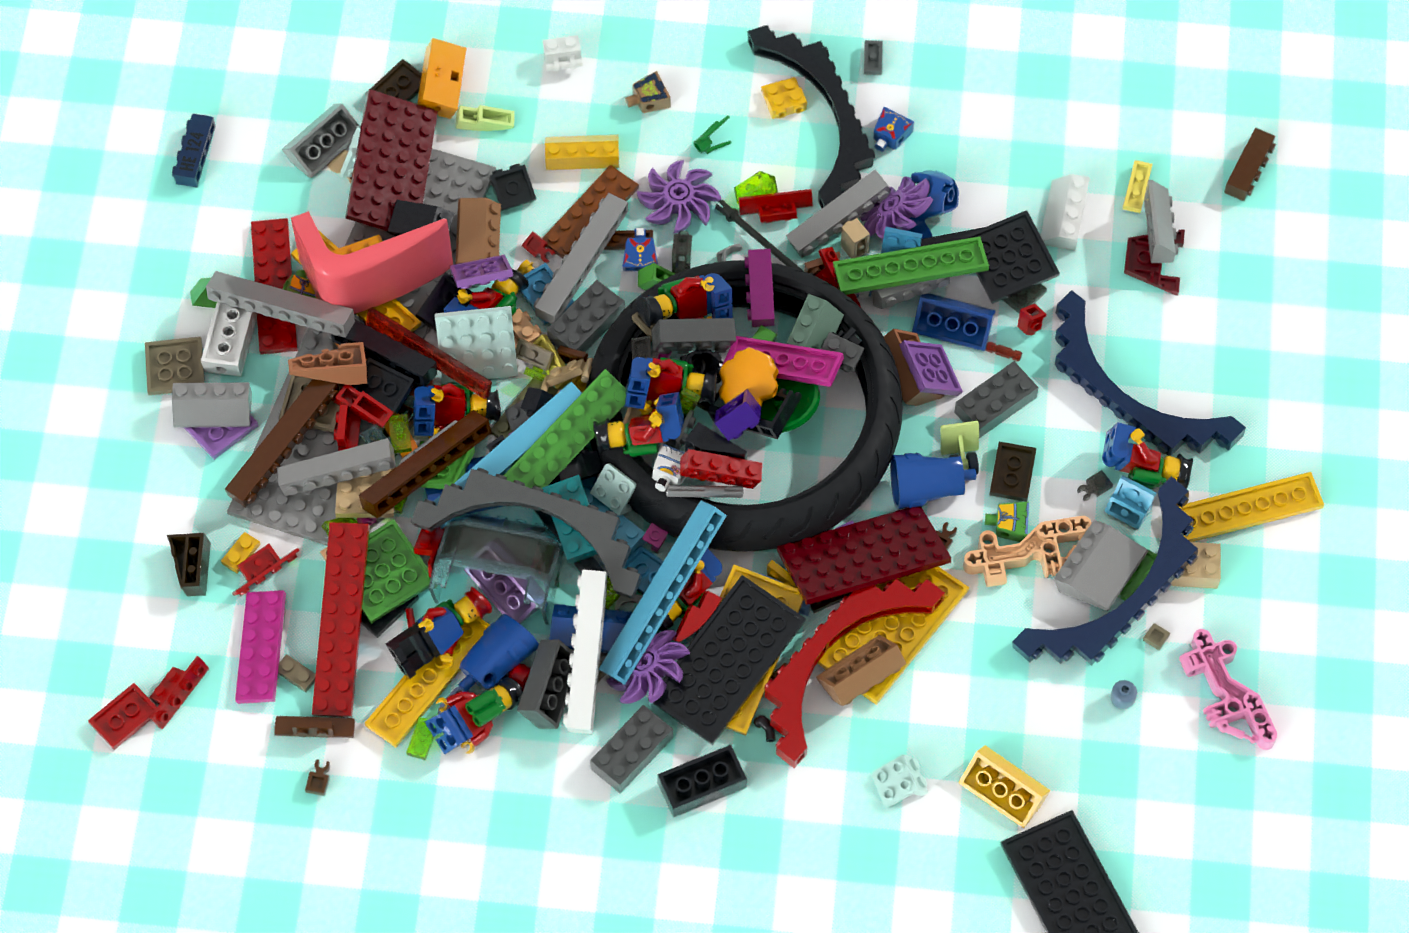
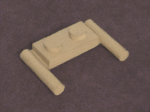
M588 358L586 362L584 359L573 360L561 368L555 367L550 371L549 375L544 377L540 389L548 392L549 387L582 375L581 381L587 383L591 374L593 358Z

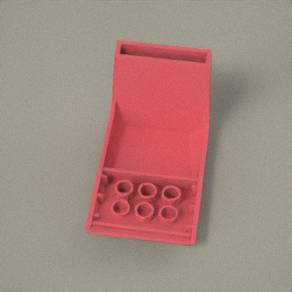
M309 211L291 217L299 260L317 299L332 305L351 308L354 314L404 296L441 276L453 265L447 219H441L356 252L339 255L331 252L326 247Z

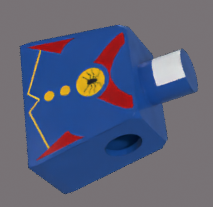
M883 107L873 133V139L877 141L874 145L876 150L884 152L886 147L896 150L913 133L914 121Z
M635 228V238H627L622 264L623 271H638L652 263L658 265L653 238H646L645 228Z

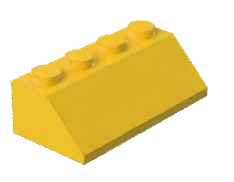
M618 135L545 137L546 170L608 168L609 165L619 168Z
M986 745L976 751L958 782L1022 828L1027 826L1051 791Z

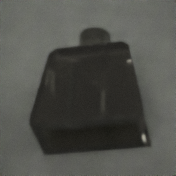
M680 231L673 238L672 272L675 274L691 268L693 236L689 235L687 231ZM679 256H685V261H680Z

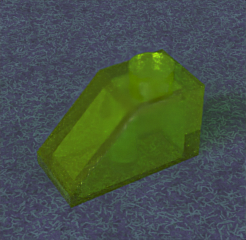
M758 171L734 187L738 204V198L778 193L775 176L762 171Z

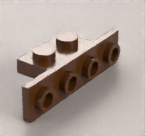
M276 716L274 736L354 738L355 719Z

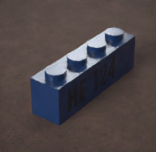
M192 113L190 120H187L186 135L182 136L181 151L178 150L177 164L172 169V177H174L177 185L198 187L216 127L213 116Z

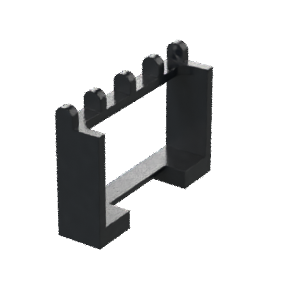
M781 388L779 393L777 392L773 399L783 401L774 419L768 421L760 418V422L755 427L747 428L745 431L778 439L799 403L802 394L799 392L794 394L791 390L787 394V389ZM719 390L714 403L707 409L713 422H715L716 410L725 405L719 396Z

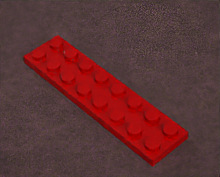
M288 218L251 221L255 282L283 289L285 282L292 275ZM257 314L260 355L298 351L295 323Z

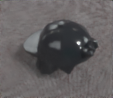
M695 350L688 355L680 357L681 361H686L688 364L693 365L692 372L705 374L706 372L713 374L716 372V384L721 382L719 372L723 361L722 357L719 356V352Z

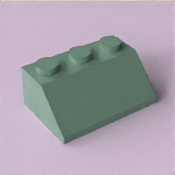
M808 294L787 344L821 349L829 332H837L844 314L828 301Z

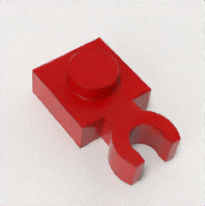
M534 231L531 232L521 245L536 258L540 254L541 259L546 263L550 262L546 258L547 253H551L554 256L556 254L554 250L545 248L548 242Z

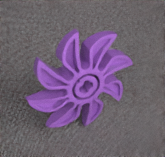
M684 160L676 161L669 166L667 170L668 182L661 178L655 169L652 168L648 174V184L652 192L637 191L640 203L649 209L656 210L645 217L646 221L658 225L666 224L671 221L673 214H678L674 233L683 232L690 226V211L697 215L706 226L710 220V209L706 201L719 202L721 200L717 189L706 183L700 184L712 176L710 171L693 169L688 171L685 179H680Z
M903 177L897 191L890 186L891 192L886 199L877 202L870 211L861 214L859 219L866 221L864 227L870 233V237L876 233L883 241L886 227H896L897 229L908 231L917 225L909 218H917L923 214L933 201L931 197H927L930 184L926 178L915 185L910 177Z
M665 630L655 634L625 685L613 678L606 680L612 689L625 691L619 700L622 704H630L646 696L648 687L649 702H655L666 689V683L662 680L664 676L671 677L679 683L681 682L683 671L675 660L690 654V652L683 644L671 642L677 634L674 630Z

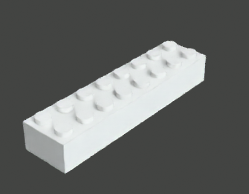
M582 570V575H578L577 580L580 594H576L575 600L578 614H574L573 626H575L576 634L572 633L571 645H573L574 653H570L569 660L572 673H568L567 680L570 693H566L565 699L568 713H564L563 724L567 730L573 733L593 734L608 576L604 571Z

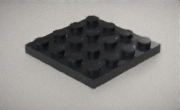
M1027 210L962 236L959 239L981 237L989 270L976 272L991 304L1060 275Z

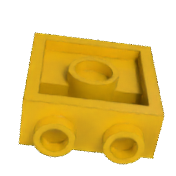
M796 77L761 86V92L772 119L784 118L787 115L798 114L807 110V101L802 88L798 85Z

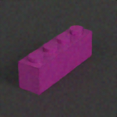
M771 249L748 250V257H744L745 268H749V274H745L746 286H750V292H746L747 303H751V309H747V319L752 322V327H760L761 325L764 327L775 326Z

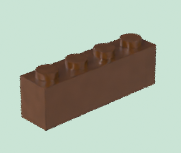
M1255 127L1226 183L1225 194L1245 201L1247 195H1252L1255 188L1253 183L1259 181L1262 174L1260 170L1262 167H1266L1269 161L1267 156L1269 153L1272 154L1276 147L1274 143L1275 135Z

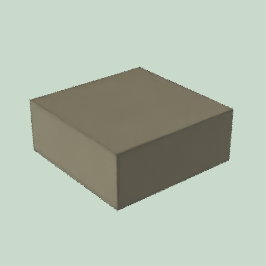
M1153 623L1144 636L1143 641L1160 651L1171 633Z

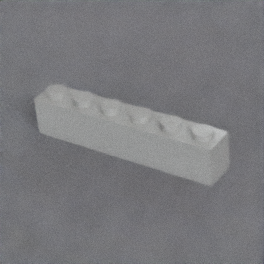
M875 169L788 233L786 237L801 258L810 255L816 247L825 244L832 235L840 233L842 226L847 221L858 219L862 213L870 211L874 204L886 199L891 192L890 188Z
M387 438L277 467L279 487L284 496H289L323 486H330L338 482L349 481L357 477L368 476L376 472L387 471L395 468L396 464L394 449Z

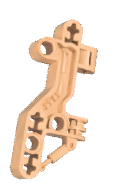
M1086 516L1044 521L1039 523L1020 543L1005 546L998 545L997 536L994 532L989 530L983 531L979 537V550L969 551L965 554L963 569L971 575L983 573L986 587L1007 584L1006 569L1024 567L1032 560H1038L1041 563L1045 578H1048L1050 574L1052 577L1056 576L1076 547L1074 545L1066 557H1060L1058 543L1080 541L1092 522ZM1059 529H1065L1068 532H1061ZM988 540L991 544H985L983 541ZM1045 549H1050V550H1052L1053 552L1048 553V552H1046V551H1044V550H1045Z

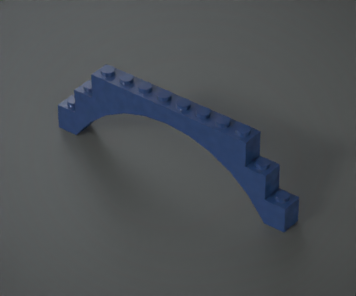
M1071 290L1057 304L1055 313L1060 320L1065 322L1056 330L1055 335L1057 343L1064 347L1056 355L1054 364L1056 368L1068 375L1072 382L1082 386L1087 394L1097 398L1102 406L1112 410L1117 418L1123 419L1128 425L1134 426L1136 429H1141L1145 434L1143 438L1157 446L1161 453L1172 456L1186 443L1191 450L1200 454L1214 439L1219 446L1225 447L1229 451L1244 436L1246 427L1232 416L1210 419L1182 418L1145 406L1124 393L1108 378L1090 347L1085 326L1086 301Z
M1171 476L1158 489L1162 514V537L1158 553L1147 577L1127 600L1104 616L1076 627L1055 630L1025 628L1012 641V647L1028 662H1031L1033 659L1037 660L1042 655L1043 649L1060 664L1064 660L1067 662L1074 655L1073 651H1076L1090 665L1100 662L1105 656L1104 652L1108 648L1112 649L1117 644L1118 637L1121 634L1125 635L1132 627L1131 624L1143 617L1145 614L1144 610L1148 606L1152 607L1158 601V596L1161 592H1167L1172 585L1171 582L1175 578L1179 579L1185 572L1184 568L1188 564L1192 565L1198 558V548L1184 537V535L1188 536L1194 528L1193 519L1179 508H1183L1189 501V491Z

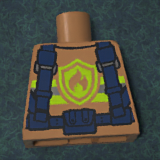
M657 71L633 83V95L625 97L629 108L638 105L642 113L671 107V97Z

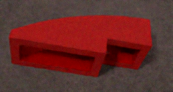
M344 385L335 397L334 403L337 405H348L350 413L382 428L394 414L392 410L364 391L359 392L350 385Z
M705 590L697 607L694 605L688 606L676 631L677 634L672 640L681 642L697 631L716 610L722 597Z

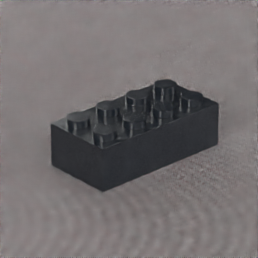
M731 745L657 774V783L673 818L747 788L746 775Z

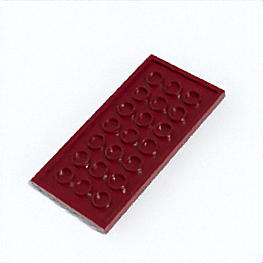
M371 89L367 91L345 219L387 231L396 200L423 204L438 110Z
M922 507L905 508L825 531L810 538L806 537L801 541L777 546V552L806 605L951 563L949 552Z

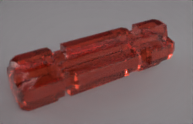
M988 342L985 350L987 352H995L996 355L1008 359L1012 358L1014 361H1020L1022 358L1021 351H1013L1012 348L999 344L996 345L993 342Z

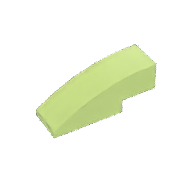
M479 105L478 109L459 106L456 112L455 128L475 131L513 129L515 111Z

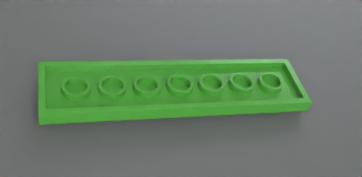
M979 236L833 261V268L839 290L848 295L988 271L989 264L981 237Z
M604 369L503 476L507 477L506 480L514 482V480L521 481L529 488L536 486L542 489L548 486L595 437L593 422L601 423L607 418L611 420L625 405L626 388Z

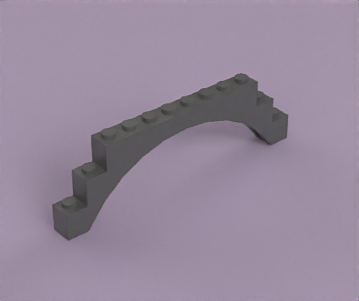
M471 468L464 490H462L461 486L453 483L451 486L445 484L437 506H435V502L425 499L424 502L418 500L411 523L413 526L430 532L454 517L476 509L494 506H518L549 514L562 520L579 532L596 550L607 569L615 594L633 600L635 598L642 577L637 569L631 567L624 569L631 548L627 545L628 542L622 539L614 541L621 522L614 512L606 510V513L598 511L599 508L588 504L586 507L580 505L578 500L569 498L568 501L562 499L560 494L554 492L547 494L539 487L533 486L529 488L521 481L514 480V482L506 480L507 477L496 474L493 476L482 468L477 470Z

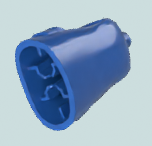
M917 452L893 455L890 461V478L895 507L897 509L923 507L927 502L939 498L964 495L965 481L976 480V470H964L961 456L937 458L922 456Z
M502 614L484 631L483 636L461 661L459 668L466 677L458 686L464 692H468L475 684L483 690L491 689L509 671L538 649V641L525 627L508 615Z

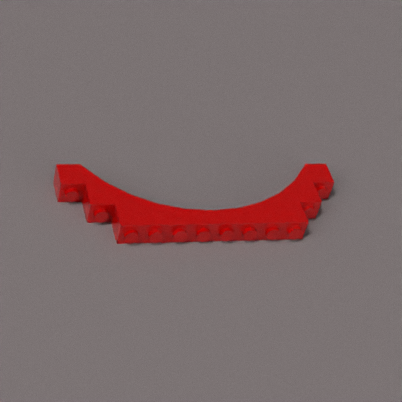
M895 579L892 583H887L883 591L873 585L853 591L849 597L846 595L840 602L841 606L837 610L834 609L827 617L828 620L816 628L815 635L812 638L808 637L804 641L803 648L799 652H794L787 666L783 665L777 672L778 676L774 680L770 679L764 687L765 698L778 707L770 715V726L783 735L775 745L777 746L776 755L794 769L807 755L808 747L802 725V702L805 688L815 666L833 644L858 626L881 617L903 613L932 614L944 601L945 592L928 579L923 583H918L913 591L898 579Z

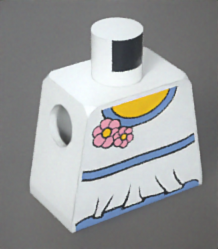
M661 443L652 478L657 481L655 484L656 489L665 491L668 485H681L687 478L680 476V458L685 452Z

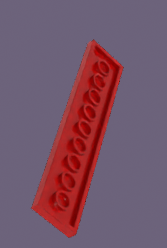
M330 522L312 706L313 716L352 718L369 524Z

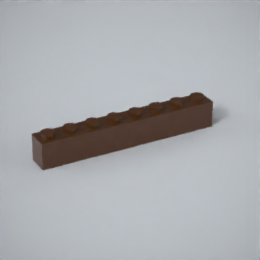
M316 379L310 381L226 486L225 491L229 497L245 508L248 504H252L255 501L256 494L260 489H264L267 486L268 479L272 474L277 473V467L281 466L280 464L284 459L290 457L295 445L302 442L307 430H311L314 427L319 415H323L330 401L335 400L340 390L337 383Z
M471 411L360 493L359 499L362 509L377 519L492 434L489 420L476 411Z

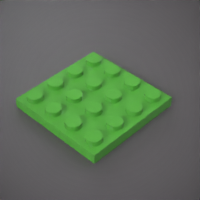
M394 519L369 534L362 612L372 624L437 583L435 577H429L427 565L419 554H414V547Z

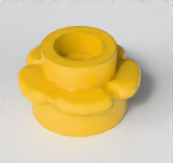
M526 259L521 263L517 271L525 275L534 270L532 266L533 261L530 262Z

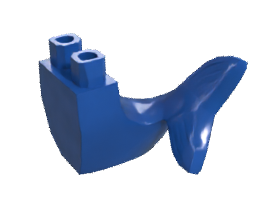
M926 170L911 174V180L916 184L925 178L928 180L930 188L927 197L933 199L931 205L923 214L917 218H909L917 225L908 231L923 234L922 239L933 237L925 222L926 219L949 213L958 207V186L953 178L943 172Z

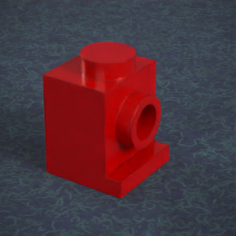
M1036 304L1020 309L1017 327L1026 335H1034L1036 331L1041 329L1043 318L1047 314Z

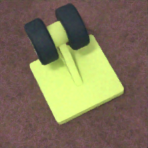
M978 421L940 426L941 455L954 454L949 457L961 456L963 469H975L977 475L979 473V463L976 452L967 453L966 459L964 452L979 449Z

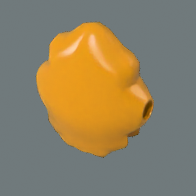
M748 347L745 350L737 351L733 359L726 361L719 372L723 382L719 388V396L724 403H728L746 389L749 390L761 407L764 401L773 398L778 390L776 377L779 372L773 358L759 350Z

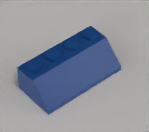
M930 293L922 294L912 332L985 351L996 310Z
M554 604L549 640H560L569 649L574 650L571 640L572 633L576 634L573 620L574 614H578L577 606ZM605 609L601 653H609L632 612Z

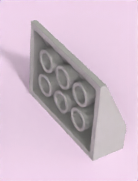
M1094 520L1055 576L1054 581L1059 592L1109 611L1148 553V550L1112 526Z

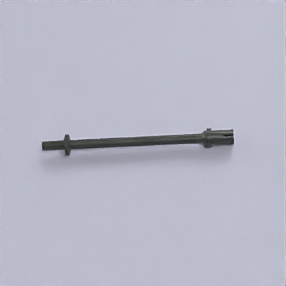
M724 200L719 201L723 208L716 204L715 209L721 212L728 222H735L763 247L771 249V253L786 266L802 270L739 216V211L736 208H732Z

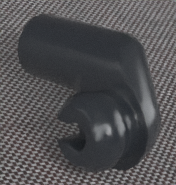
M764 715L756 717L754 725L765 730L766 742L776 741L775 729L770 726V720Z

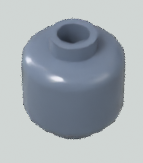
M1127 680L1116 682L1112 687L1111 702L1120 709L1130 708L1135 703L1137 688L1132 682Z

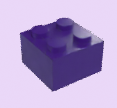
M746 389L716 410L714 423L728 441L733 438L737 439L744 433V430L747 428L751 429L760 422L761 406L749 390Z

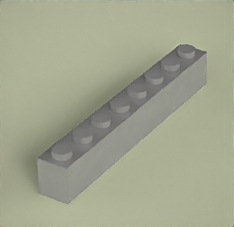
M608 193L606 198L601 199L597 212L592 213L589 224L581 230L580 238L578 241L575 240L573 242L569 255L566 254L564 256L560 269L555 270L552 281L544 287L541 298L536 299L534 303L536 317L553 324L563 314L628 213L627 201Z
M215 271L206 285L208 299L214 302L224 303L232 307L263 314L264 316L306 326L317 331L331 333L335 336L346 338L355 322L354 311L351 308L332 305L323 300Z

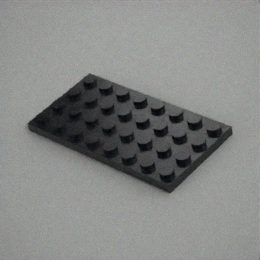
M741 575L688 645L687 649L690 654L676 661L683 671L681 682L679 683L673 678L665 676L663 681L666 683V689L662 696L652 704L713 746L803 626L806 618Z
M1073 810L1000 842L1046 933H1139Z

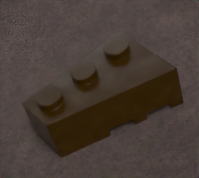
M205 533L167 535L181 589L187 597L206 596L211 542Z

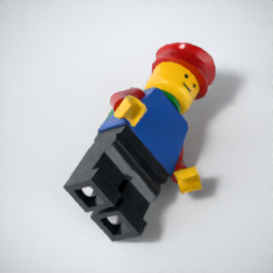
M471 586L470 591L465 592V596L455 604L449 599L446 602H441L434 608H429L425 615L418 619L412 627H409L385 643L404 675L411 679L416 675L415 672L439 655H441L440 658L443 661L442 667L451 668L453 666V652L460 637L463 635L461 626L464 623H472L478 617L482 620L486 614L492 613L491 603L482 593Z

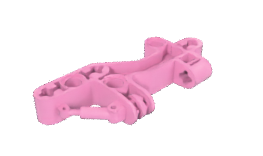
M1198 629L1194 633L1191 642L1193 650L1181 655L1179 661L1187 677L1204 673L1212 693L1222 700L1203 709V713L1207 715V721H1211L1209 723L1210 728L1218 727L1221 733H1228L1240 739H1248L1252 744L1257 743L1259 748L1263 750L1271 749L1277 739V731L1260 695L1231 678L1225 667L1226 664L1234 660L1237 645L1232 640L1214 643L1209 631ZM1223 650H1229L1231 654H1226ZM1234 707L1237 711L1232 712L1228 708ZM1255 718L1261 719L1263 723L1256 722ZM1245 719L1253 736L1244 734V731L1229 726L1228 723Z

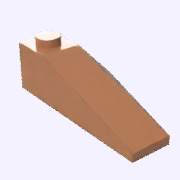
M363 342L344 343L331 351L323 349L321 350L322 353L317 355L306 354L288 360L289 375L345 385L367 384V367Z

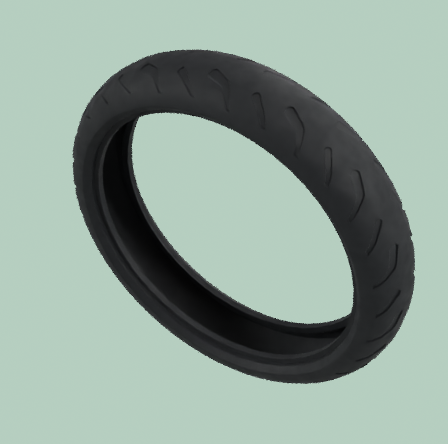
M745 260L721 261L700 265L666 278L643 292L640 296L647 297L651 295L655 297L658 296V288L665 283L686 277L706 276L707 274L715 273L719 274L732 288V308H751V303H747L746 292H750V286H746L745 274H749V268H745ZM772 263L774 311L798 318L808 294L828 301L844 314L836 334L841 330L846 334L853 327L863 342L861 347L864 348V352L855 370L862 387L866 407V418L861 434L846 459L821 482L797 495L779 501L750 505L727 504L700 497H667L666 490L659 491L656 489L655 484L657 481L652 478L653 468L646 463L642 456L631 457L629 454H624L623 447L625 446L612 448L610 451L605 450L602 454H599L596 437H594L590 444L593 451L597 450L602 470L606 464L611 463L636 483V488L627 504L648 523L655 524L673 537H679L701 500L715 506L727 515L708 548L737 552L777 549V546L801 541L806 537L810 538L834 527L858 509L879 484L894 455L902 425V391L895 360L882 333L866 312L839 289L810 273L790 266ZM640 296L620 313L603 336L591 364V374L586 388L604 369L625 387L629 378L632 360L636 357H641L644 351L652 344V340L632 320V315L637 312L636 301ZM672 314V316H671L670 318H668V319H679V318H678L675 314ZM621 409L610 420V423L623 422Z

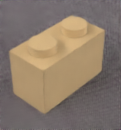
M857 218L853 221H847L842 226L840 246L850 258L862 257L869 252L870 233Z

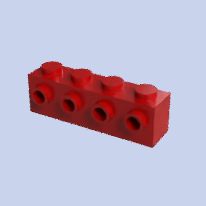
M688 449L680 458V476L754 489L762 481V463Z

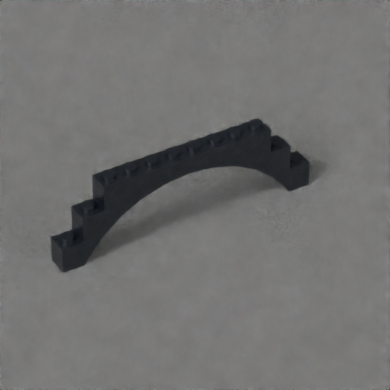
M768 25L748 30L747 41L753 55L777 61L797 71L809 80L824 96L834 114L839 131L840 145L832 172L818 191V203L822 209L861 180L860 170L873 167V159H875L874 150L868 146V137L861 130L862 125L860 120L855 117L854 106L849 104L848 93L846 90H843L841 77L836 75L835 64L833 61H830L828 48L823 46L822 41L802 46L800 38L797 39L795 33L776 38L774 31H770Z

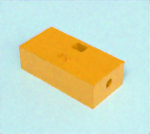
M431 39L425 49L417 104L438 110V116L448 119L453 117L458 109L467 48L439 39Z

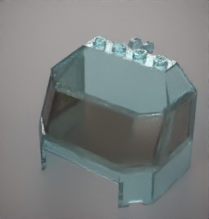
M478 512V514L471 513L447 522L434 562L428 589L434 603L439 604L442 588L447 587L451 566L485 571L493 575L495 573L527 579L528 583L523 602L525 604L535 603V608L541 610L544 623L549 625L565 554L562 544L545 524H528L527 521L522 519L512 521L500 515L491 517L484 512Z

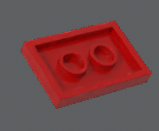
M133 683L91 717L88 722L115 750L151 720L149 717L157 706Z

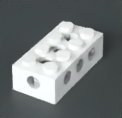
M220 302L216 303L201 358L205 372L242 376L258 313Z

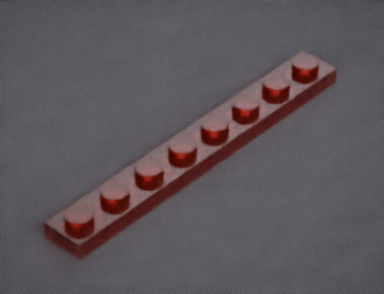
M372 307L368 310L365 325L372 327L382 334H386L389 338L401 342L403 345L418 351L426 357L432 358L436 361L437 370L483 399L490 396L492 381Z

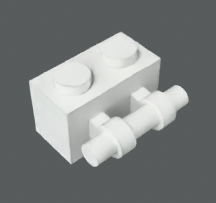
M578 35L542 40L547 71L554 70L557 72L560 69H576V67L583 66Z

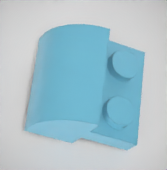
M1122 475L1104 512L1139 529L1149 514L1157 493Z

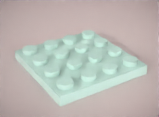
M511 306L435 314L443 384L518 376Z

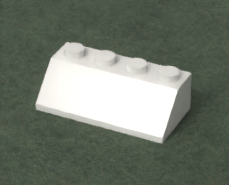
M1070 174L1052 180L1041 231V238L1046 246L1076 251L1090 177Z

